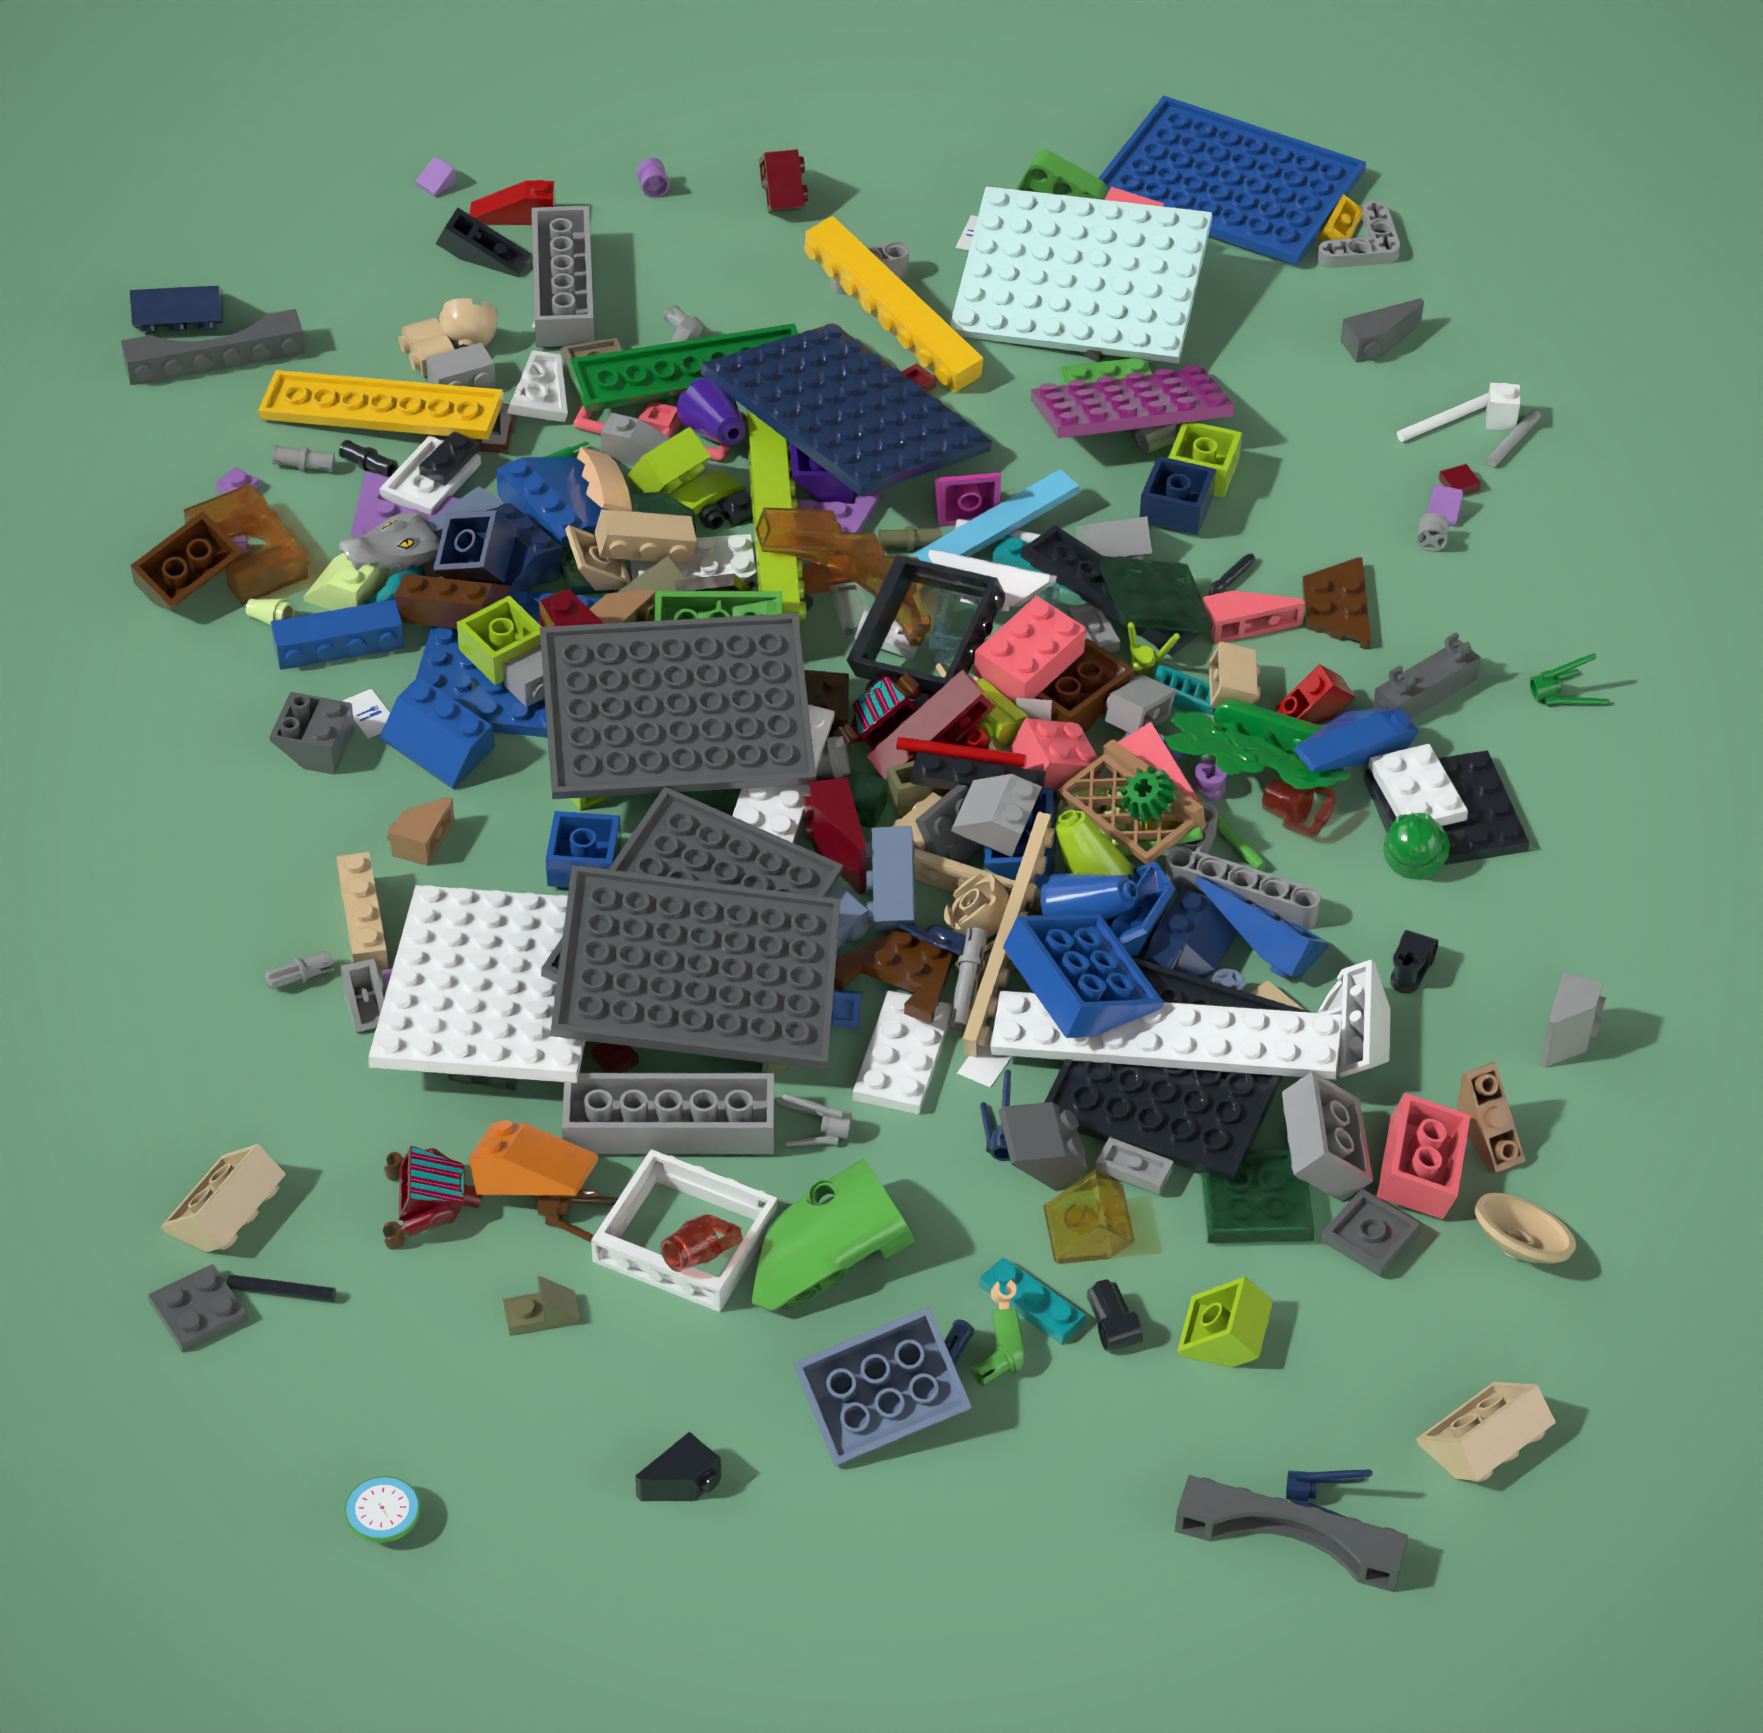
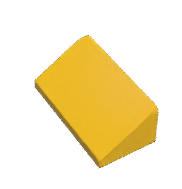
M1343 194L1317 239L1324 241L1351 239L1362 218V208Z

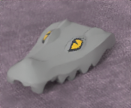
M403 512L390 517L361 536L343 539L340 541L338 549L346 554L347 560L352 562V566L356 570H360L367 563L371 565L376 563L379 569L386 566L390 571L397 565H400L405 570L411 565L418 567L436 558L440 539L426 525L428 520L423 514Z

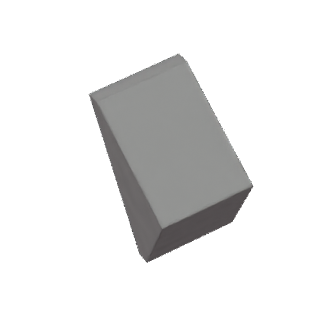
M371 958L340 966L344 999L355 1031L361 1032L376 1028L384 997L375 959Z

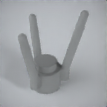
M787 1093L783 1094V1099L778 1098L776 1100L777 1105L822 1117L820 1132L827 1133V1136L787 1140L784 1142L785 1147L822 1144L838 1146L839 1139L848 1140L852 1112L830 1108Z

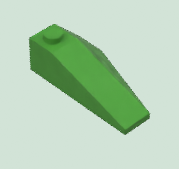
M655 591V621L782 614V591Z

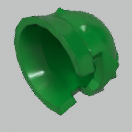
M1412 812L1411 814L1397 816L1385 836L1383 852L1386 862L1395 873L1405 878L1419 880L1432 876L1443 867L1449 855L1450 843L1446 831L1429 814Z

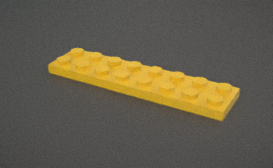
M275 370L258 409L260 420L449 436L452 432H458L469 438L489 440L504 401V394L502 389Z

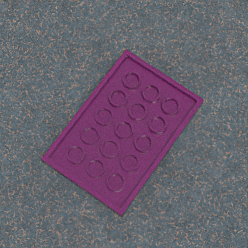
M1188 365L1183 370L1177 371L1158 369L1151 375L1133 372L1127 374L1126 378L1115 379L1112 376H1102L1096 382L1088 383L1084 380H1072L1068 385L1059 386L1047 383L1040 385L1039 388L1031 389V401L1058 439L1235 416L1233 402L1207 371L1198 365Z

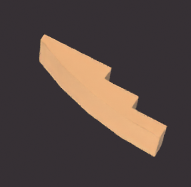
M580 447L577 458L585 464L582 477L589 482L586 495L604 509L632 512L629 491L617 463L609 454Z

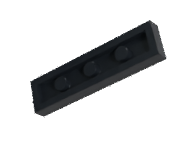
M917 752L911 773V784L952 790L957 785H967L968 789H970L973 780L1013 774L1042 787L1036 800V804H1040L1046 782V772Z

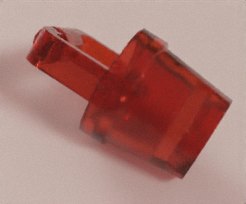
M1272 780L1264 791L1262 809L1284 820L1282 823L1284 828L1314 838L1318 836L1322 827L1326 826L1334 811L1337 798L1335 792L1327 787L1297 790L1286 782ZM1314 793L1327 797V799L1319 809L1312 827L1309 828L1302 824L1309 816L1313 805Z
M705 1214L688 1220L677 1231L664 1239L660 1245L661 1254L670 1269L675 1272H681L701 1263L706 1264L712 1261L719 1254L741 1243L743 1238L741 1227L722 1218ZM716 1232L725 1236L718 1239Z

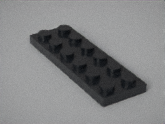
M1056 525L1023 547L1020 557L1029 562L1032 567L1041 570L1045 574L1057 576L1056 582L1059 585L1067 587L1079 595L1082 600L1091 603L1103 611L1109 618L1117 620L1127 628L1128 623L1132 622L1136 635L1141 636L1156 646L1159 651L1175 633H1178L1180 638L1167 652L1170 656H1173L1199 636L1206 623Z

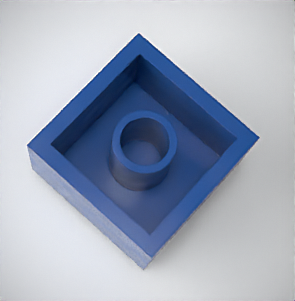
M554 811L546 854L547 886L569 888L572 865L609 869L620 853V815Z

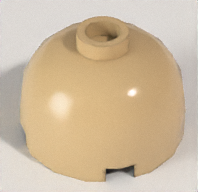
M471 298L453 299L443 304V310L440 309L439 323L454 348L459 349L480 342L485 347L495 336L498 312L495 307L482 301V306L473 304V299Z
M981 873L976 874L966 880L953 893L952 896L956 901L953 903L952 908L946 905L944 920L955 932L963 935L967 934L968 928L973 929L975 927L986 930L988 937H991L998 933L1009 900V894L1000 881L992 874L988 873V877H984Z

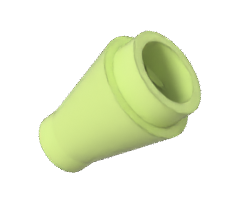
M285 598L250 599L246 604V615L271 626L270 621L294 617L295 609L293 604L289 603Z

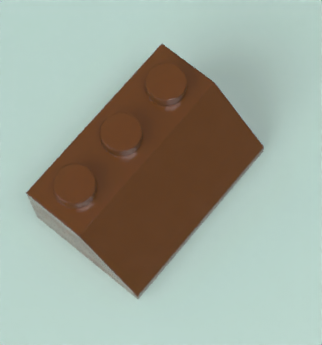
M202 511L131 564L130 567L134 584L154 604L172 610L242 557L244 552Z
M405 574L394 597L402 623L457 629V622L507 597L510 588L509 585Z

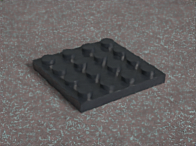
M1488 750L1438 758L1468 810L1467 820L1441 826L1446 831L1450 843L1449 855L1444 865L1527 852L1529 840ZM1370 769L1365 770L1364 781L1385 831L1388 833L1397 817Z

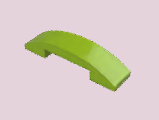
M725 471L705 474L676 490L652 513L691 516L693 518L701 512L705 505L713 504L719 499L741 490L746 491V485Z

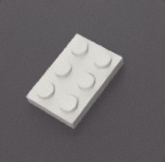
M429 435L380 487V498L404 507L435 515L448 496H452L481 465L480 455L476 454L445 485H442L419 474V465L443 442Z
M1430 744L1369 758L1368 767L1396 817L1403 814H1411L1412 812L1427 813L1441 826L1467 820L1468 810Z

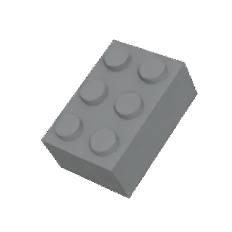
M1310 1072L1282 1091L1283 1112L1286 1119L1287 1140L1290 1146L1291 1167L1294 1175L1342 1202L1373 1182L1360 1099L1314 1072Z

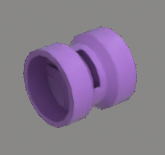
M647 158L638 164L637 176L641 182L644 194L653 198L664 195L668 191L670 184L662 161L657 158Z

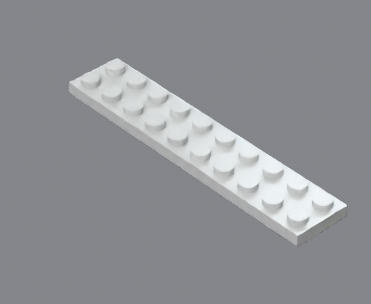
M1000 991L991 1041L992 1055L1061 1060L1071 1059L1074 1061L1109 1062L1115 1064L1304 1077L1310 1072H1314L1325 1079L1336 1080L1342 1015L1164 1002L1165 1004L1162 1009L1095 1037L1065 1038L1035 993Z

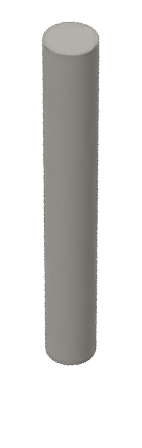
M1532 409L1486 459L1488 466L1496 467L1541 418V413L1538 410Z

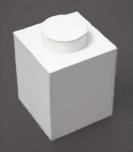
M1490 383L1486 407V429L1513 431L1515 429L1520 408V385Z

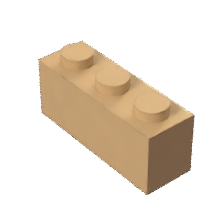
M601 509L594 532L600 558L660 562L669 556L674 563L690 564L697 543L691 516Z

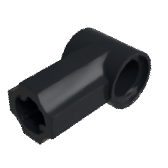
M1108 1279L1101 1280L1087 1290V1299L1098 1321L1100 1341L1106 1352L1143 1341L1139 1318L1134 1311L1129 1312L1116 1282H1111Z

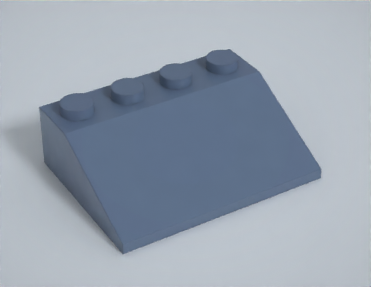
M929 1306L793 1363L835 1467L972 1409Z

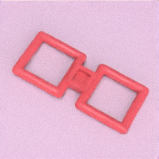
M662 400L647 402L638 419L672 438L681 424L677 406L661 404ZM582 406L574 420V427L579 430L601 434L605 423L589 420L593 411L585 412ZM740 412L743 422H745L746 415L745 413ZM720 443L717 449L708 446L704 447L711 455L710 460L722 462L726 459L733 445L727 446Z

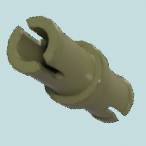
M906 526L902 530L879 529V549L906 548L907 551L914 550V547H926L942 537L941 528L914 529L913 526Z

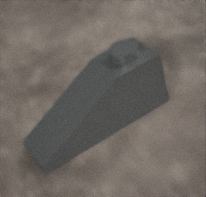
M1419 298L1344 318L1341 343L1356 363L1384 355L1421 324L1424 306L1423 299Z

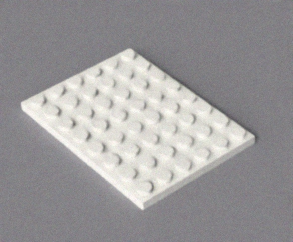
M415 885L368 1057L369 1068L577 1083L586 1041L550 1036L557 983L541 976L542 966L563 937L568 896Z

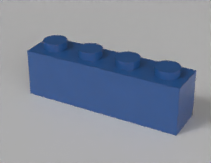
M395 599L270 621L273 645L280 670L404 648L402 623Z

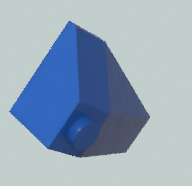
M1198 876L1195 881L1264 961L1272 965L1270 970L1282 978L1288 979L1289 976L1302 977L1330 944L1328 941L1294 922L1289 923L1282 919L1278 922L1275 920L1276 915L1273 911L1254 903L1252 905L1247 904L1248 899L1210 878Z

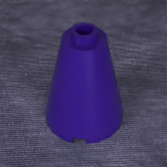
M706 377L691 382V386L685 393L682 392L679 396L677 404L678 417L686 428L691 427L695 434L727 446L737 444L745 434V425L736 400Z

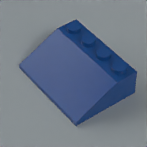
M521 457L497 468L498 497L505 504L512 503L562 547V565L575 560L565 530L566 527L570 525L595 535L594 532L601 509H604L586 495L589 482L582 477L584 466L575 457Z
M1100 914L1017 916L1003 945V949L1065 1038L1095 1037L1162 1009L1165 1004Z

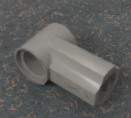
M1182 423L1135 430V439L1139 449L1146 454L1174 443Z

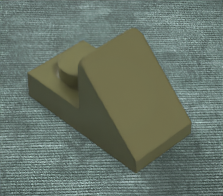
M538 1276L539 1293L503 1299L509 1335L513 1336L580 1324L581 1318L575 1291Z

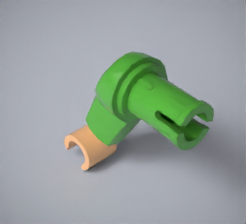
M1011 1280L1006 1286L1008 1295H1003L1000 1292L999 1282L991 1289L990 1295L992 1300L999 1304V1310H993L995 1353L970 1367L971 1374L979 1373L973 1378L982 1387L1004 1372L1016 1373L1024 1362V1343L1017 1309H1010L1009 1303L1016 1294V1285Z

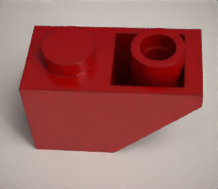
M1319 664L1275 708L1279 713L1316 724L1333 719L1355 698V695L1341 675Z

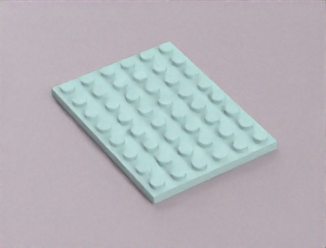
M986 186L950 327L961 337L1080 352L1094 350L1101 351L1104 355L1179 364L1212 223V212Z

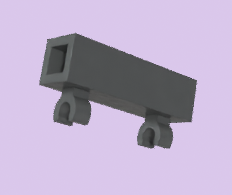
M1456 632L1445 639V648L1403 673L1401 665L1389 672L1390 680L1375 688L1373 708H1401L1411 719L1477 680L1481 657L1471 649L1468 641L1463 643L1458 640L1459 634Z

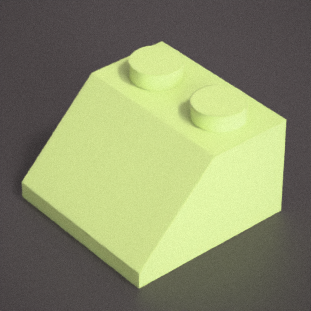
M342 553L330 562L305 594L304 602L331 611L366 605L365 600L375 595L386 585L388 581V568L385 566L379 569L376 563L374 565L367 563L360 570H356L352 566V562L347 560L346 554Z

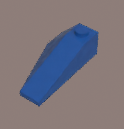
M1367 708L1347 711L1299 743L1294 750L1313 773L1367 764L1370 757L1407 749L1419 730L1412 723L1409 715L1401 708Z

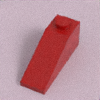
M526 180L471 202L469 215L485 225H532V208L556 207L555 181Z

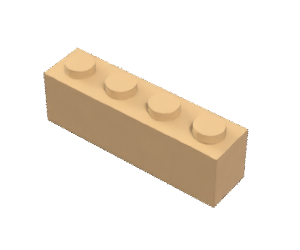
M362 852L336 856L352 962L374 958L378 976L382 978V970L388 969V960L370 853Z

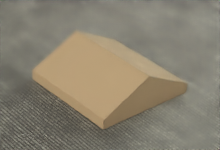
M570 525L566 527L565 530L578 570L595 591L620 590L631 582L624 559L600 558L594 534Z

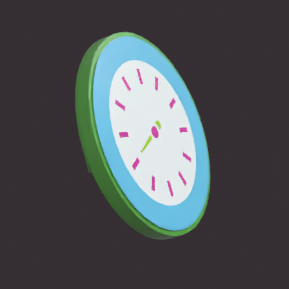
M391 1476L370 1478L357 1485L348 1495L344 1508L345 1519L351 1531L361 1539L375 1543L391 1542L405 1536L416 1525L420 1516V1500L414 1488L402 1479Z

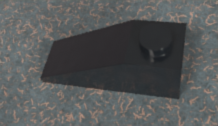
M458 207L436 242V245L460 260L515 277L519 275L531 255L528 251Z

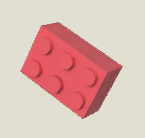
M1036 595L975 650L974 676L979 679L984 678L1015 703L1016 698L1034 699L1084 653L1086 627Z
M1404 1093L1390 1118L1377 1198L1444 1219L1458 1196L1471 1115Z

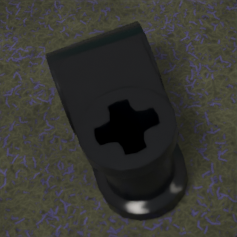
M1410 930L1404 931L1393 956L1395 968L1390 978V984L1396 991L1412 993L1420 987L1428 968L1434 962L1439 940Z

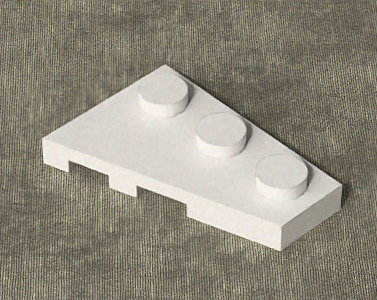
M532 350L507 414L565 422L568 411L560 354Z

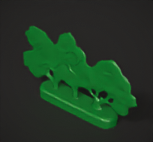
M1228 698L1219 703L1214 712L1215 721H1212L1209 716L1200 711L1176 712L1171 722L1180 728L1183 733H1174L1164 737L1165 741L1169 743L1170 749L1193 756L1214 755L1216 757L1215 765L1229 776L1240 774L1242 771L1248 773L1261 772L1264 767L1275 768L1282 780L1297 790L1333 786L1336 781H1346L1352 777L1350 773L1344 770V767L1312 773L1294 750L1299 743L1323 728V726L1237 699Z

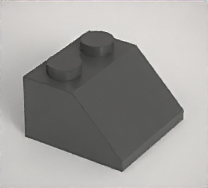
M1053 1102L1003 1106L998 1110L1011 1165L1055 1191L1088 1170L1084 1156L1086 1150L1080 1141L1077 1129L1079 1123L1076 1116L1070 1110H1064Z

